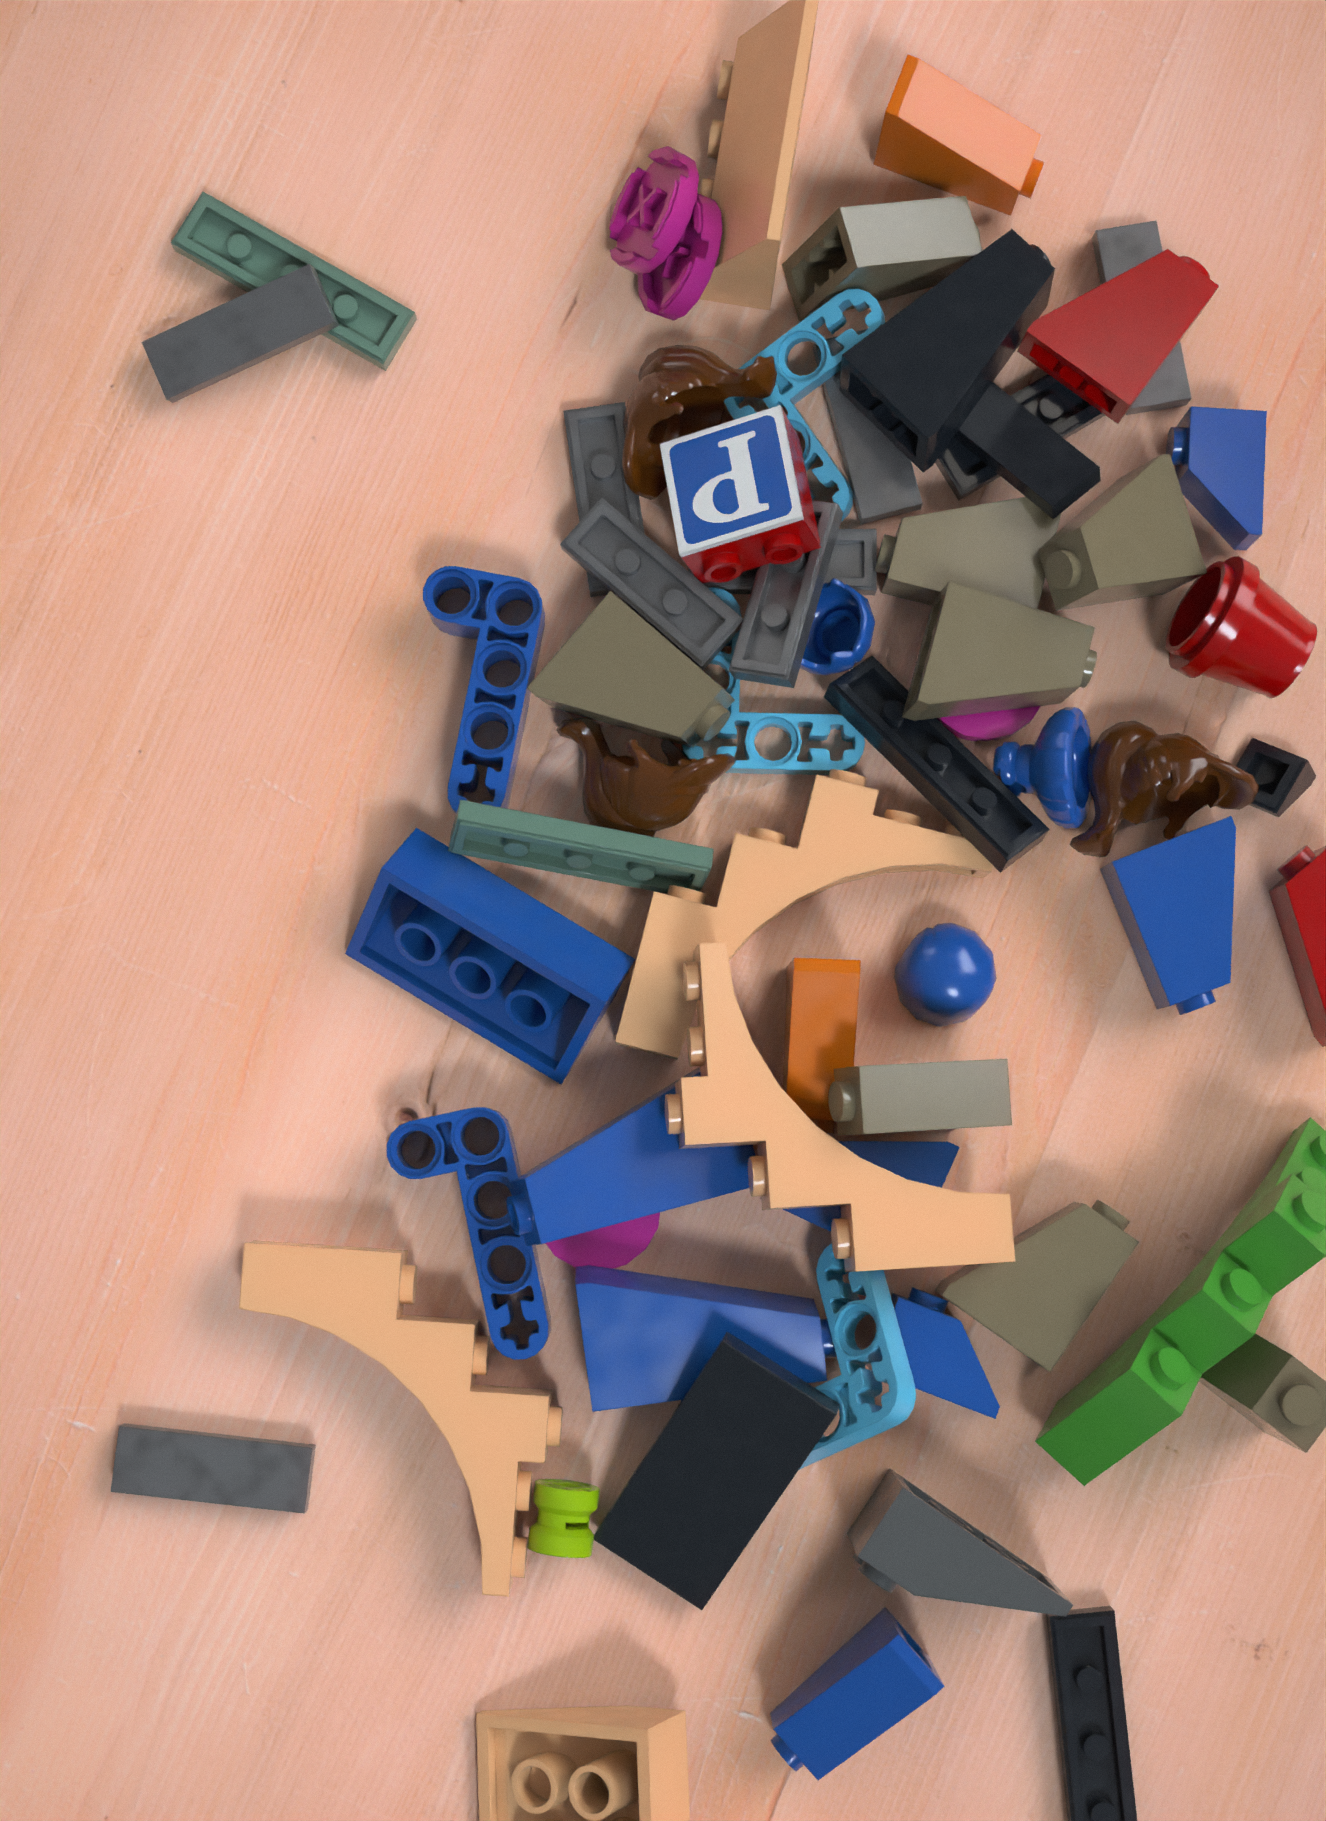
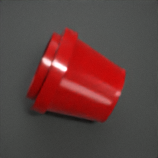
M1240 556L1230 557L1224 562L1217 561L1206 568V574L1194 581L1181 600L1171 620L1165 641L1166 649L1169 651V665L1189 678L1203 675L1262 694L1268 698H1275L1294 682L1307 663L1316 642L1317 626L1260 578V571L1256 565Z

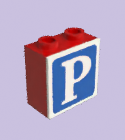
M780 405L660 444L679 555L702 584L707 582H728L740 576L743 571L770 563L787 564L799 559L803 553L821 548L800 439Z

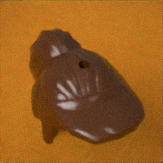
M675 345L662 347L648 355L640 368L639 384L633 389L628 399L623 419L625 442L622 467L625 482L632 493L652 500L657 498L667 487L660 449L661 443L720 425L725 411L724 400L728 397H750L761 400L771 396L777 377L773 356L767 358L757 356L754 363L747 368L735 369L726 364L713 352L697 346Z
M589 718L563 720L556 729L560 736L575 741L583 753L584 778L582 799L584 812L590 825L654 837L656 831L675 826L684 821L694 811L702 796L708 793L711 784L736 763L735 758L729 753L703 757L698 760L694 758L688 759L683 751L678 749L673 742L667 740L661 742V748L667 756L668 764H663L653 759L645 749L638 745L636 739H631L627 743V750L632 757L627 755L618 757L611 753L600 724Z
M1120 722L1102 732L1092 747L1087 764V779L1094 800L1095 817L1093 825L1085 833L1072 838L1069 845L1083 855L1106 857L1110 852L1118 825L1123 818L1131 824L1137 825L1166 816L1169 818V823L1163 830L1164 838L1170 840L1183 828L1191 815L1207 805L1210 808L1216 806L1222 809L1240 810L1251 804L1257 795L1259 785L1253 775L1229 762L1221 760L1218 755L1211 753L1201 743L1188 735L1179 733L1158 735L1152 728L1140 722Z

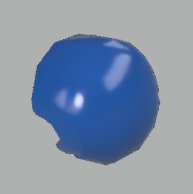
M832 578L830 582L823 584L800 669L816 675L826 676L852 669L855 663L862 660L872 642L875 619L868 599L848 584L844 585L842 581L836 578Z
M955 923L937 924L933 928L927 927L916 935L897 963L894 975L900 1002L917 1020L938 1027L964 1022L971 1018L988 1000L997 979L991 949L975 931Z

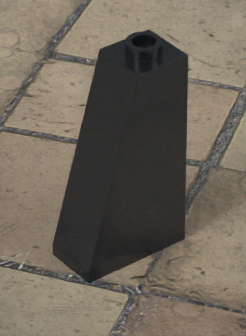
M1013 229L1009 230L842 354L839 391L924 473L934 465L991 383L1018 348L1027 329L1041 316L1048 306L1055 268L1051 265L1047 255L1038 246L1029 245Z

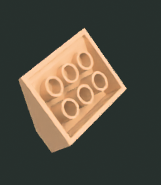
M789 0L738 38L734 62L722 61L717 99L727 100L724 120H712L707 152L708 158L718 159L715 179L703 178L700 191L701 195L714 199L721 210L722 237L715 267L700 300L770 310L808 80L819 0Z
M624 1705L482 1710L476 1713L479 1821H690L686 1710Z

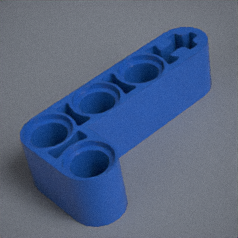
M445 566L435 570L427 578L423 587V601L431 620L444 633L477 640L448 783V800L456 814L460 800L468 801L467 798L463 797L464 793L476 791L480 773L475 764H468L470 760H473L477 764L487 767L485 785L489 794L494 797L493 802L482 801L481 804L508 809L531 697V691L527 687L535 677L545 628V612L542 599L538 590L530 582L523 579L464 567ZM462 589L470 594L468 606L463 611L456 614H447L438 609V601L446 591ZM513 600L524 601L533 608L530 618L518 626H510L499 619L502 607ZM499 661H511L520 667L518 679L508 687H496L487 681L489 668ZM488 721L500 722L508 728V736L505 742L495 749H483L474 743V735L477 729ZM502 767V770L500 772H497L493 769Z
M473 1107L412 1120L399 1125L391 1133L387 1142L388 1161L390 1166L399 1175L408 1179H423L457 1171L490 1337L495 1348L502 1355L514 1360L527 1359L536 1355L545 1346L551 1332V1315L536 1245L526 1246L523 1234L517 1236L514 1233L508 1213L501 1218H492L485 1215L478 1205V1194L485 1183L489 1181L501 1182L509 1188L513 1196L510 1182L521 1176L513 1132L508 1120L500 1112L491 1108ZM480 1117L490 1119L499 1131V1141L496 1148L486 1155L472 1152L465 1142L467 1126L473 1120ZM416 1131L427 1133L435 1144L433 1160L428 1166L420 1169L410 1166L402 1154V1146L405 1139ZM511 1245L523 1253L526 1260V1269L521 1278L514 1281H505L494 1274L491 1268V1257L497 1247ZM527 1286H531L534 1297L523 1296L520 1303L525 1320H536L539 1328L532 1331L528 1344H520L517 1334L507 1335L504 1330V1326L510 1324L514 1319L512 1301L510 1299L499 1305L496 1294H514Z

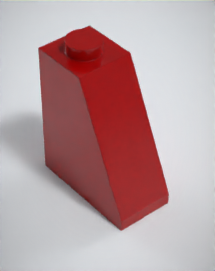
M1167 249L1035 320L1027 329L1017 352L1118 424L1207 306L1219 285L1210 279L1208 271L1199 262L1187 256L1179 257Z
M1306 845L1277 869L1284 878L1269 890V894L1314 1038L1324 1047L1326 1046V846L1313 852Z

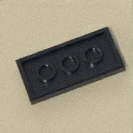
M726 1332L594 1534V1540L700 1610H703L837 1415L840 1404L734 1335Z

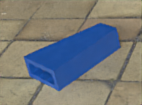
M700 1067L684 1077H701ZM677 1081L511 1181L513 1196L507 1197L506 1200L509 1221L517 1236L523 1234L526 1246L540 1245L749 1188L748 1159L751 1156H755L753 1145L679 1149L678 1134H667L665 1119V1095L676 1094L675 1083Z
M592 1265L576 1267L575 1286L592 1412L682 1400L726 1332L734 1335L806 1383L828 1381L825 1359L836 1357V1352L827 1318L820 1319L813 1298Z

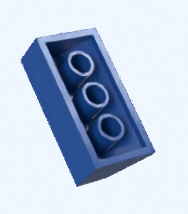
M416 828L381 868L345 954L562 1085L615 998L635 959L465 856L451 853V851H448V846Z

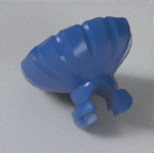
M1065 707L1055 712L1042 728L1034 745L1024 744L1020 746L1017 742H1004L1002 746L996 748L993 758L995 775L1001 776V782L1016 797H1019L1021 793H1035L1049 819L1056 825L1064 828H1079L1087 818L1092 798L1087 779V764L1092 745L1090 729L1083 712L1076 707Z

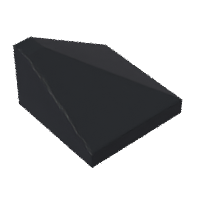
M1255 738L1251 739L1236 765L1238 768L1253 775L1259 785L1257 795L1249 805L1276 817H1280L1312 785L1316 778V774L1307 759Z

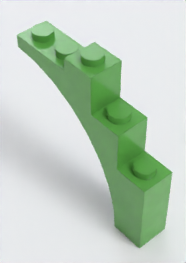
M1311 1117L1293 1131L1278 1159L1255 1193L1190 1274L1115 1352L1089 1376L1057 1401L1035 1442L1082 1485L1085 1486L1182 1416L1202 1374L1252 1338L1272 1297L1326 1257V1131Z

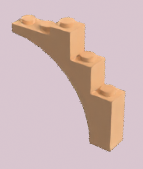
M831 769L828 777L816 775L811 787L796 848L785 845L787 836L763 828L750 827L748 836L735 833L717 907L704 904L706 894L685 887L669 885L667 895L658 892L653 893L615 1043L678 1060L687 1035V1028L690 1027L694 1013L697 1010L696 1000H685L683 962L693 961V951L699 943L726 942L730 961L753 934L793 905L836 885L884 873L937 871L984 878L992 872L993 865L953 825H947L946 832L942 833L921 827L922 818L911 813L887 809L885 810L884 817L873 815L879 790L865 787L867 781L865 777L836 769Z
M726 942L699 943L693 951V961L683 962V987L685 1000H696L698 1026L687 1028V1051L690 1067L700 1066L701 1077H682L675 1083L676 1094L665 1095L667 1134H678L679 1149L758 1144V1156H751L748 1159V1180L751 1196H761L762 1210L840 1206L841 1218L832 1220L831 1239L835 1259H844L845 1272L1015 1262L1010 1194L957 1192L907 1180L858 1157L810 1120L780 1087L751 1039L734 994Z
M253 1240L244 1243L239 1309L289 1317L334 1334L381 1363L419 1399L448 1441L470 1491L481 1541L482 1595L509 1597L513 1577L525 1578L528 1537H516L518 1511L530 1510L532 1471L521 1470V1462L545 1463L548 1446L560 1447L563 1407L551 1406L552 1389L475 1384L476 1375H487L490 1336L479 1335L480 1319L403 1314L404 1304L414 1305L417 1290V1265H407L408 1250Z

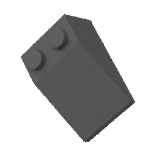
M890 1468L847 1532L856 1552L853 1558L861 1565L858 1570L872 1582L890 1593L894 1591L897 1585H900L914 1596L1065 1617L1073 1607L1070 1600L1051 1579Z

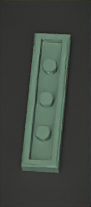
M205 192L201 193L171 242L176 252L246 292H250L307 264L312 265L317 272L339 324L338 327L321 335L384 371L387 370L417 321L414 311Z
M460 800L448 851L455 854L665 894L668 893L669 885L685 887L700 892L711 871L713 848Z

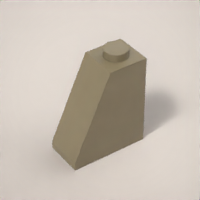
M966 196L839 207L782 266L798 320L801 322L834 296L847 289L867 291L879 302L934 287L983 250L980 243L979 229L973 221ZM854 306L848 307L845 311L854 309Z
M1170 454L1160 455L1117 479L1038 549L1056 611L1163 595L1207 573Z
M1027 497L904 517L901 520L895 537L886 534L883 536L875 567L876 572L886 574L881 593L931 606L934 598L951 581L1038 609L1046 577L1038 549L1057 533L1061 514L1052 519Z
M949 581L932 602L902 717L917 721L1060 704L1079 687L1085 688L1092 677L1097 660V652L1090 650L1095 627Z
M612 591L604 597L527 687L536 697L552 708L692 748L701 739L709 741L720 732L730 717V711L727 709L735 701L723 687Z
M1007 1059L867 1065L834 1069L835 1082L830 1086L828 1103L830 1114L833 1120L837 1122L838 1135L1012 1125Z
M1096 1200L1092 1208H1090L1086 1204L1073 1202L1014 1237L1015 1262L966 1265L941 1280L934 1291L1039 1366L1051 1372L1139 1241L1124 1232L1129 1221L1105 1203Z
M1256 1333L1252 1338L1204 1372L1199 1380L1200 1383L1264 1433L1305 1453L1308 1452L1326 1427V1381L1293 1355Z

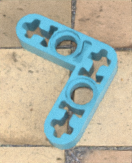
M847 289L837 294L738 368L745 369L752 365L757 356L764 358L773 356L777 371L776 383L771 396L764 398L763 401L768 408L779 405L782 408L785 407L788 412L786 416L794 430L802 433L805 439L803 459L806 472L818 457L822 460L823 466L812 469V472L819 482L827 488L837 484L839 491L833 495L832 499L834 503H838L843 512L841 522L849 515L852 508V489L795 404L841 370L842 354L885 323V315L877 299L869 292L861 289ZM852 305L859 312L867 308L871 309V312L865 317L868 329L864 333L858 335L851 328L835 338L837 343L844 349L834 356L830 344L816 330L826 323L828 330L831 334H834L846 324L847 321L843 312ZM809 341L815 343L821 351V361L818 368L808 375L799 376L792 373L788 367L790 350L800 342ZM728 397L724 400L734 420L757 413L750 405L740 408L739 404L745 397ZM809 487V489H810V494H811V499L814 500V498H815L814 493H813V491L811 490V488Z
M708 588L741 616L739 604L733 595L724 589ZM739 630L726 644V646H731V654L720 651L710 662V664H716L725 669L729 676V686L726 691L735 699L727 709L730 711V717L717 734V737L721 739H737V729L735 726L748 727L744 742L747 760H736V763L726 773L829 775L831 769L843 771L853 769L863 755L865 739L842 715L739 712L740 680L735 679L728 671L739 636ZM799 727L811 729L808 741L827 740L830 730H841L842 740L852 742L853 749L845 750L840 761L830 760L829 750L809 748L807 754L810 762H800L797 760L802 744ZM764 728H780L790 738V751L782 759L775 761L764 759L755 749V737ZM681 745L682 751L688 759L694 758L698 760L703 758L702 747L695 746L692 748ZM737 746L718 747L716 755L729 753L735 758Z
M832 1243L820 1255L816 1274L841 1375L814 1388L840 1404V1419L837 1428L829 1436L822 1435L800 1469L898 1426L909 1417L916 1401L915 1383L884 1270L849 1272V1283L843 1282V1275L848 1272H845L844 1259H835ZM858 1294L866 1296V1298L859 1300ZM871 1315L876 1323L875 1338L871 1345L861 1350L855 1341L856 1326L863 1317ZM871 1364L872 1370L865 1369V1365ZM881 1382L887 1383L889 1385V1392L881 1397L882 1406H878L875 1404V1397L882 1393Z

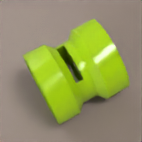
M536 1480L533 1502L538 1507L537 1522L529 1527L527 1548L533 1552L564 1558L590 1557L594 1542V1534L589 1529L590 1514L598 1509L600 1488L588 1483L571 1480Z

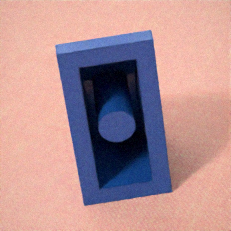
M1191 406L1177 427L1170 428L1166 454L1171 455L1181 491L1185 498L1234 550L1246 551L1262 536L1267 411Z
M913 1287L908 1298L892 1293L891 1299L915 1383V1389L996 1419L1000 1406L961 1321L945 1313L949 1301ZM867 1364L866 1366L872 1370L871 1364Z

